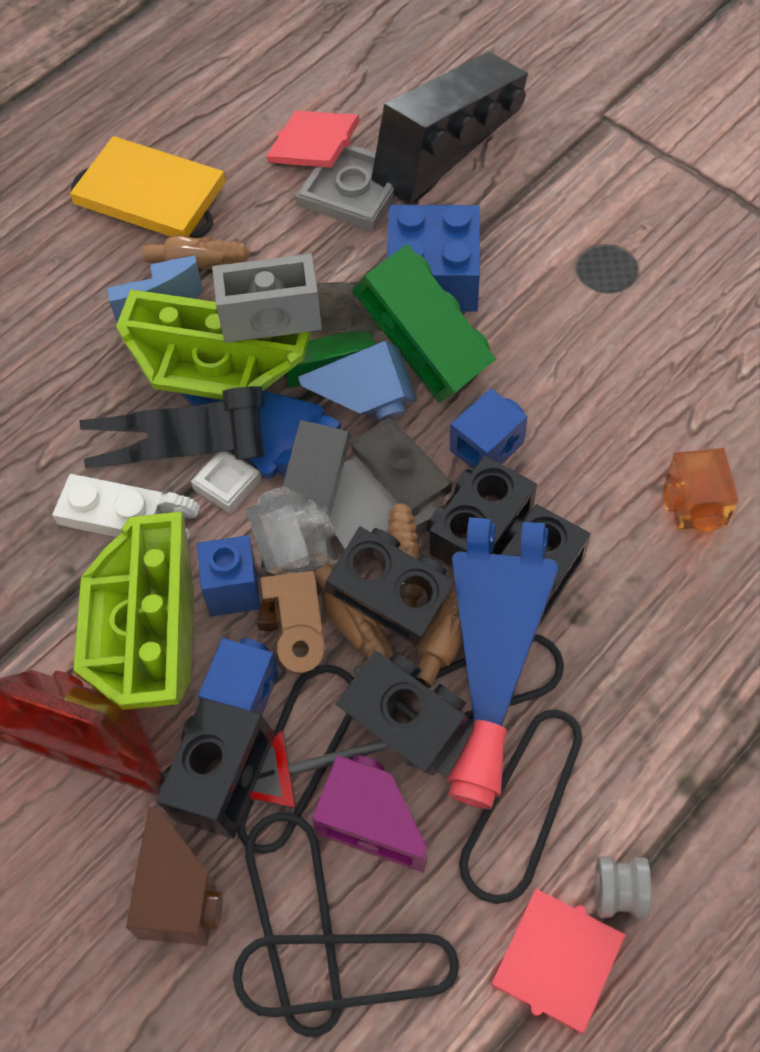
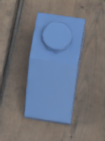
M387 341L373 345L298 377L302 387L359 414L373 418L377 417L379 422L403 415L406 412L404 406L417 401L399 347Z

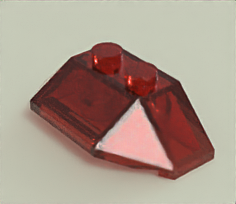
M30 670L0 678V742L158 796V787L163 776V769L145 725L136 709L122 710L98 691L83 687L84 683L75 676L62 671H54L53 675L50 676Z

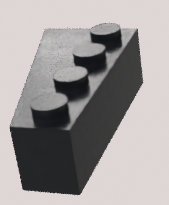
M488 51L384 103L371 180L383 188L387 182L392 184L394 194L411 204L520 110L526 97L524 88L528 73Z

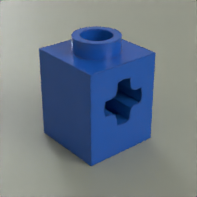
M490 388L450 424V451L473 470L484 455L502 464L524 444L528 416L524 414L522 408L515 401L509 398L504 399Z
M249 535L197 543L201 591L210 616L259 610L261 603L259 602L257 587V563Z
M222 638L198 693L199 701L204 698L263 715L279 674L274 654L265 645L255 640L241 639L239 642Z

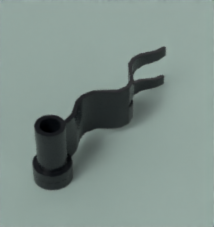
M262 386L223 390V401L181 408L145 410L121 416L79 420L80 430L143 432L148 435V438L128 447L85 458V468L231 450L235 451L236 460L265 457L259 409L264 407Z

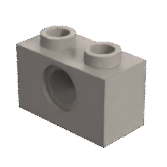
M312 253L212 266L216 307L225 343L322 330Z

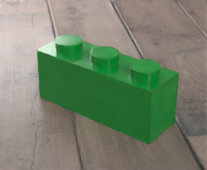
M408 243L364 275L351 290L392 344L399 347L403 358L438 403L454 394L496 360L490 351L489 343L484 335L471 327L461 314V308L457 300L449 292L442 289L432 276L428 262L420 254L415 253Z

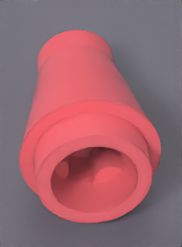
M475 720L472 732L446 779L451 784L448 793L450 798L470 806L492 809L495 797H501L506 728L492 722Z

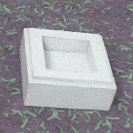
M229 451L218 452L192 479L191 484L194 491L231 515L262 479L260 471L241 459L236 460L235 455Z

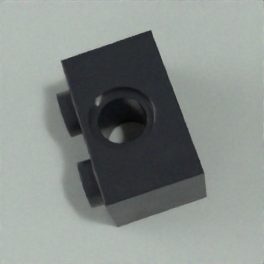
M374 650L335 705L424 773L434 776L472 723L469 718L461 713L466 702L440 683L433 692L416 680L422 670L397 651L393 653L390 659H387L377 650ZM405 695H417L421 704L418 716L411 722L400 723L395 712L398 701Z
M202 698L195 714L187 719L183 727L182 743L172 765L164 770L160 778L158 796L155 802L175 821L234 839L276 736L259 713ZM221 759L219 766L214 771L204 774L211 762Z

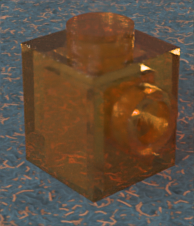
M725 448L675 452L673 454L666 482L663 485V500L667 512H674L678 530L695 529L700 532H709L728 525L738 503V496Z

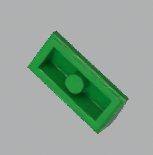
M367 327L310 340L303 361L285 374L289 389L301 386L298 379L299 376L376 345Z

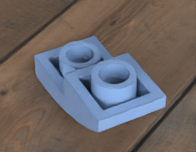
M195 255L150 264L152 279L108 287L109 302L116 322L119 320L130 289L193 299L203 292Z

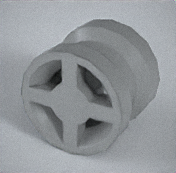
M610 856L597 857L595 865V900L599 918H612L617 912H629L635 919L649 918L651 911V875L646 857H633L628 863H616Z

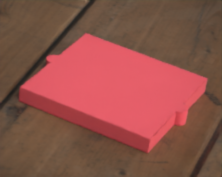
M295 111L285 128L277 133L278 138L266 155L268 162L332 168L344 147L350 145L349 139L360 123L358 114Z
M535 889L491 986L530 1006V1012L533 1016L538 1017L543 1013L583 1035L626 934L587 915L586 909L582 905L573 908Z

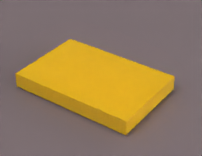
M113 136L70 192V196L75 205L170 237H189L226 183L222 170Z

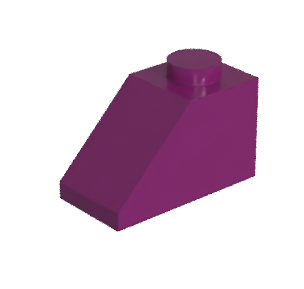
M337 755L312 818L316 835L424 872L427 863V846L391 773L385 772V767L381 763L369 757L355 755L350 760Z

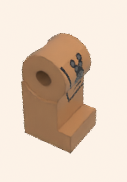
M314 571L260 577L257 582L259 602H274L279 635L274 644L273 651L276 664L289 674L300 675L313 670L320 664L324 655L323 632Z

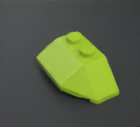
M132 289L129 291L116 325L119 335L153 389L223 400L222 391L226 389L262 386V391H264L303 361L312 332L225 343L216 302Z
M182 511L130 517L121 527L122 533L104 548L81 577L73 671L76 676L122 710L177 705L180 703L192 680L194 586Z

